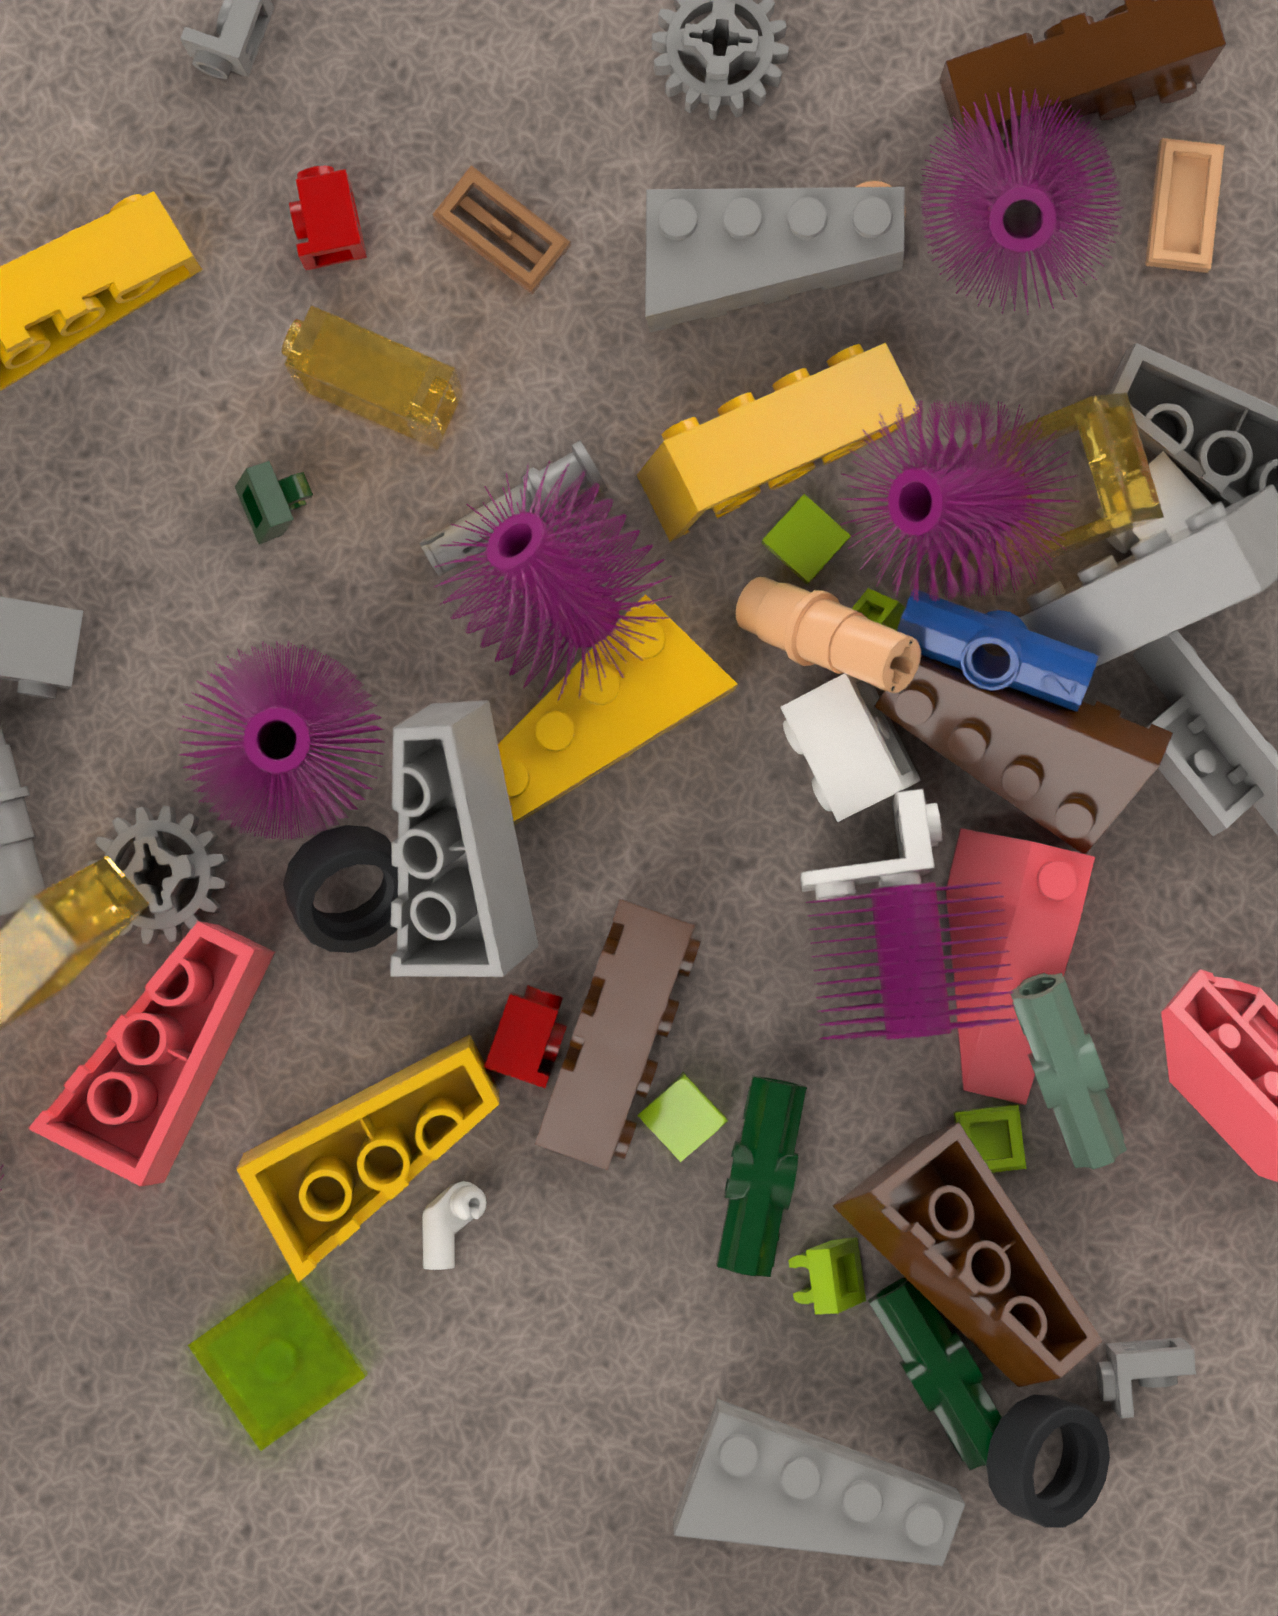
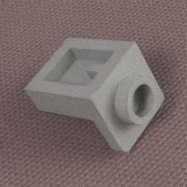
M224 0L216 26L217 34L220 35L219 38L184 27L180 41L189 56L194 58L193 66L208 75L220 79H228L230 71L249 77L274 6L271 0Z
M1182 1337L1107 1343V1361L1097 1362L1096 1366L1101 1401H1111V1408L1120 1419L1134 1417L1132 1379H1138L1139 1385L1142 1387L1160 1388L1178 1384L1177 1376L1196 1374L1194 1348Z

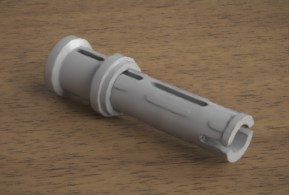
M581 440L572 444L571 453L548 466L541 493L540 507L568 463L570 464L564 475L557 500L585 470L586 472L576 498L596 483L600 486L597 493L601 494L608 490ZM534 467L528 470L526 486V512L528 513L546 467L540 471ZM559 482L557 483L553 492L551 493L542 510L540 511V518L542 517ZM577 482L570 488V490H569V491L562 497V499L556 504L555 511H556V509L559 507V505L563 502V500L566 498V496L570 493V491L573 489V487L577 484ZM524 483L510 490L514 514L520 513L516 502H518L520 510L522 509L520 488L523 496ZM508 492V493H506V495H507V498H508V501H509V504H510V498H509V492ZM573 492L570 494V496L567 498V500L564 502V504L561 506V508L558 510V512H559L562 508H564V506L566 505V503H567L568 500L570 499V497H571V495L573 494ZM505 494L494 500L505 519L508 517L499 501L508 516H512ZM493 501L485 504L503 522ZM484 505L476 509V511L496 526L500 524ZM475 511L454 523L455 525L485 533L465 522L468 521L490 533L494 531L481 520L483 519L487 522ZM450 525L440 532L438 531L428 538L422 539L419 543L433 569L440 577L458 566L461 562L439 567L434 566L473 556L486 550L485 547L440 545L458 544L452 543V541L478 544L465 538L487 544L488 541L480 536L488 540L490 537Z

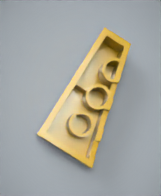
M886 342L865 352L861 344L850 346L826 361L829 368L811 376L806 368L796 370L776 381L772 385L775 392L757 400L754 399L751 392L742 394L717 409L719 417L699 425L696 417H691L665 430L661 434L664 441L638 472L637 477L669 541L671 542L688 534V529L710 508H713L712 510H714L713 512L718 519L736 510V508H740V505L760 494L761 489L759 486L766 482L770 490H777L812 471L816 467L813 461L819 458L822 459L824 465H827L851 453L850 450L854 452L868 445L863 439L869 444L872 443L862 429L865 430L873 442L884 437L878 429L886 436L879 423L880 420L886 430L880 413L889 433L894 432V429H899L895 420L901 428L896 417L897 413L900 420L897 410L899 408L900 411L899 404H901L904 423L909 422L913 418L911 414L915 416L913 408L917 414L916 402Z
M645 594L638 602L651 601V599ZM656 604L640 605L644 608L632 607L631 611L624 615L629 617H668ZM670 617L667 619H647L657 622L629 619L645 626L620 619L618 622L631 628L629 630L658 639L655 640L622 630L644 642L643 644L614 629L616 632L612 630L614 634L629 645L627 646L623 643L626 647L643 660H640L616 640L608 636L607 639L627 661L626 663L603 640L624 678H622L601 641L598 642L610 662L609 664L596 644L595 646L606 675L605 678L597 658L602 691L592 648L589 654L593 664H591L588 653L585 655L589 677H587L584 663V689L582 678L580 699L582 659L570 670V675L568 674L567 683L564 685L559 701L557 700L565 676L498 743L514 826L659 736L685 722L703 709L736 690L738 684ZM616 623V624H615V625H617V626L626 628V627L620 625L619 623Z
M470 1034L243 1153L236 1170L298 1283L314 1270L317 1263L335 1247L341 1246L359 1230L361 1224L380 1207L403 1191L409 1185V1182L433 1160L441 1157L500 1104V1090L489 1069L484 1068L485 1062Z

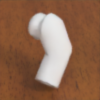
M462 1181L449 1185L425 1207L422 1215L424 1269L443 1270L455 1268V1234L473 1218H480L487 1205L484 1192L471 1182Z

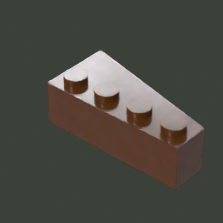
M959 1122L919 1137L832 1205L1018 1388L1062 1378L1103 1342Z

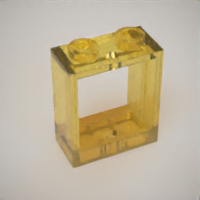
M312 305L304 321L299 319L293 321L283 342L281 353L287 357L284 365L300 390L438 450L463 395L455 368Z
M1127 393L1094 395L1038 418L1031 434L1040 422L1041 424L1027 445L1041 430L1042 432L1025 451L1031 449L1039 441L1041 442L1037 446L1044 444L1056 430L1057 432L1049 441L1079 430L1105 518L1059 534L1065 540L1058 536L1051 537L1066 548L1067 551L1051 539L1050 541L1022 527L1052 550L1051 552L1035 540V543L1051 559L1164 518ZM1036 419L1025 424L1011 447L1026 430L1027 432L1011 449L1010 453L1026 440ZM1022 424V425L1019 426V428H1018V430H1017L1015 436L1017 435V433L1019 432V430L1022 428V426H1023L1024 424ZM1010 429V430L1006 431V432L1004 433V435L1002 436V438L1000 439L999 443H1000V442L1007 436V434H1008L1011 430H1013V429ZM1011 433L998 447V451L1010 441ZM996 436L991 437L986 443L987 447L995 441ZM1007 446L998 453V458L1003 455ZM1021 447L1007 458V462L1018 455ZM1021 460L1014 467L1022 463ZM1023 465L1017 467L1014 471L1018 472ZM1026 517V518H1028V519H1030V520H1032V521H1034L1035 523H1037V524L1040 525L1039 520H1036V519H1033V518H1030V517ZM1021 520L1019 521V523L1023 524L1024 526L1031 528L1035 532L1043 535L1041 532H1039L1037 529L1032 527L1027 522ZM1012 527L1013 529H1016L1017 531L1021 532L1017 527ZM1012 530L1013 534L1035 549L1026 537ZM1005 535V540L1016 547L1012 539ZM996 540V546L1003 550L998 541ZM1020 541V544L1038 561V563L1044 562L1043 558L1039 555L1038 552L1036 553L1034 550H1032ZM1006 543V546L1023 562L1022 564L1007 549V551L1010 553V555L1013 557L1016 563L1019 566H1025L1020 553L1012 546ZM1035 546L1038 549V551L1042 554V556L1045 558V560H1049V558L1037 546ZM1021 547V549L1025 552V554L1028 556L1033 564H1037V562ZM996 548V552L1008 563L1006 555ZM1000 558L1004 568L1008 569L1009 566Z
M108 855L33 896L0 931V1030L60 994L150 905Z

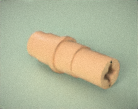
M757 577L744 587L738 598L736 620L739 627L757 635L765 643L786 651L791 660L802 666L816 664L835 673L848 674L890 693H898L905 689L913 680L918 670L921 649L917 640L869 620L861 612L841 605L838 598L827 591L814 590L809 592L790 583H779L767 577Z

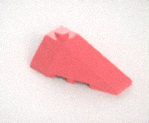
M960 828L946 886L990 882L1002 883L945 890L946 900L991 896L1003 897L947 903L948 914L1005 909V911L949 917V927L1006 924L950 930L951 942L997 937L1008 938L951 944V955L1009 950V952L952 958V968L1010 965L954 972V982L995 978L1012 979L956 986L955 995L1010 992L1017 988L1023 980L1042 973H1062L1064 976L1080 923L1095 857L1032 841ZM1011 994L956 1000L957 1009L1013 1005ZM1014 1007L957 1015V1022L1016 1019L1008 1023L974 1026V1028H958L962 1083L964 1091L1026 1105L1035 1073L1028 1054H1031L1032 1051L1026 1035L1024 1036Z

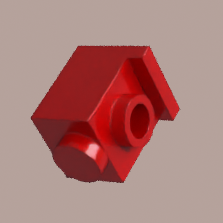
M322 165L306 168L297 173V179L295 180L300 200L289 202V208L297 240L308 238V242L296 244L298 257L305 270L367 258L352 184L346 169L335 171L332 166Z
M527 985L524 996L513 992L510 993L484 1068L545 1089L551 1073L539 1068L543 1059L555 1062L567 1026L557 1023L556 1019L564 997Z

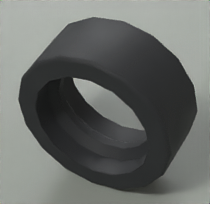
M343 825L322 831L304 843L288 863L283 882L287 905L299 929L312 944L329 952L354 953L375 947L396 932L397 928L391 927V902L398 898V867L392 866V843L387 836L366 826ZM359 864L374 865L383 871L384 875L381 886L371 899L358 908L342 913L321 912L315 908L313 901L316 892L327 878L339 870Z
M1033 1394L1016 1402L1000 1419L990 1440L986 1463L989 1487L998 1504L1014 1515L1046 1528H1064L1080 1520L1096 1503L1106 1482L1110 1460L1108 1436L1099 1418L1086 1408L1052 1395ZM1060 1427L1063 1441L1060 1465L1053 1480L1042 1492L1036 1494L1033 1474L1037 1455L1044 1441L1055 1429Z

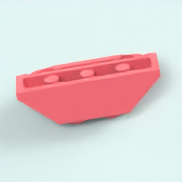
M1200 969L1192 974L1161 1011L1169 1082L1258 1176L1278 1182V1006L1259 987L1230 978L1214 977L1213 973Z

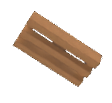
M472 165L432 214L437 222L532 295L540 286L544 277L555 267V263L571 246V242ZM474 186L549 244L550 247L543 255L469 198L467 193ZM459 206L533 263L535 266L530 273L455 216L452 212L456 207Z

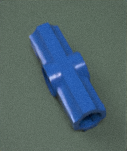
M915 589L913 596L910 594L897 631L917 640L921 649V655L962 669L963 674L970 683L981 689L998 690L1008 686L1073 711H1078L1097 664L1098 655L1027 630V626L1020 617L1008 611L995 610L983 614L942 598L938 600L936 597L935 601V596L934 600H932V595L929 598L930 594L918 590V602H916V596L914 600ZM982 644H998L1009 655L1002 657L994 656L988 653Z

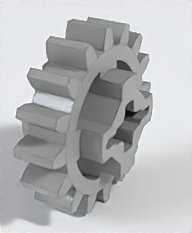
M674 0L677 12L668 9L660 10L658 13V25L666 32L652 33V50L663 53L654 59V73L660 76L671 74L665 83V94L670 98L683 91L686 94V112L691 113L700 102L708 104L709 119L716 120L720 112V106L729 105L731 112L738 118L743 114L744 99L749 98L758 106H762L765 103L766 91L763 83L773 87L779 86L782 71L774 64L787 63L789 46L777 43L785 37L787 28L785 20L769 21L774 13L775 2L773 0H764L758 5L753 0ZM711 12L698 24H690L696 17ZM735 14L748 21L755 30L746 29ZM715 38L727 40L725 56L713 55ZM683 64L694 65L706 79L705 83L692 76ZM742 69L753 70L743 80L727 85L728 81Z
M163 806L158 820H154L148 808L139 807L136 808L135 815L137 824L132 826L125 819L117 817L112 822L118 836L114 840L104 837L96 839L95 843L106 854L103 861H89L87 868L93 872L101 873L102 882L88 888L89 895L106 896L108 903L98 913L102 919H110L118 915L122 918L118 934L129 936L137 927H141L142 943L155 944L159 930L163 929L169 943H176L181 941V925L185 924L189 929H192L198 921L203 922L199 916L202 910L212 913L220 912L222 907L216 900L211 898L214 889L229 888V881L215 875V868L229 861L228 856L224 854H211L209 847L219 837L215 831H207L200 835L195 833L199 823L198 816L189 813L177 824L174 807ZM162 832H168L181 838L190 846L194 853L180 856L169 850L166 838L163 837ZM133 843L136 853L126 870L119 871L121 859L128 847ZM154 859H156L159 865H167L172 869V876L165 878L162 882L163 891L160 890L158 885H150L145 881V873L154 870ZM199 878L198 888L194 897L181 910L183 907L180 898L182 892L190 880ZM136 894L148 901L150 912L154 913L155 918L145 916L129 905L124 896Z

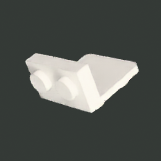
M923 789L897 792L892 802L900 859L803 872L800 877L802 892L815 890L816 900L855 896V885L879 882V888L921 884L920 876L928 875L934 868L932 847H936L938 842H942L941 822L937 803L925 804Z

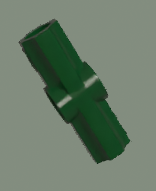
M752 1075L743 1113L744 1121L740 1141L734 1142L731 1155L733 1162L730 1178L727 1179L724 1198L728 1199L716 1267L743 1275L771 1277L780 1236L779 1230L783 1210L789 1209L796 1179L798 1153H794L807 1087L789 1081Z
M902 1277L878 1291V1293L868 1299V1302L903 1358V1361L899 1362L929 1413L933 1410L945 1428L946 1435L961 1460L966 1463L970 1471L980 1466H986L990 1440L1002 1417L981 1383L984 1380L982 1373L955 1329L950 1331L939 1314V1310L906 1277Z

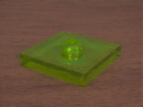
M292 1271L187 1345L260 1451L368 1375L304 1280L302 1279L298 1283Z

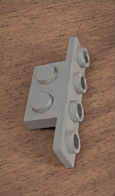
M1177 630L1141 646L1134 652V658L1171 703L1144 726L1149 729L1150 725L1153 724L1173 732L1158 769L1212 836L1227 829L1252 805L1278 836V753L1275 748L1265 740L1240 709L1234 697L1223 688L1198 657L1192 645Z

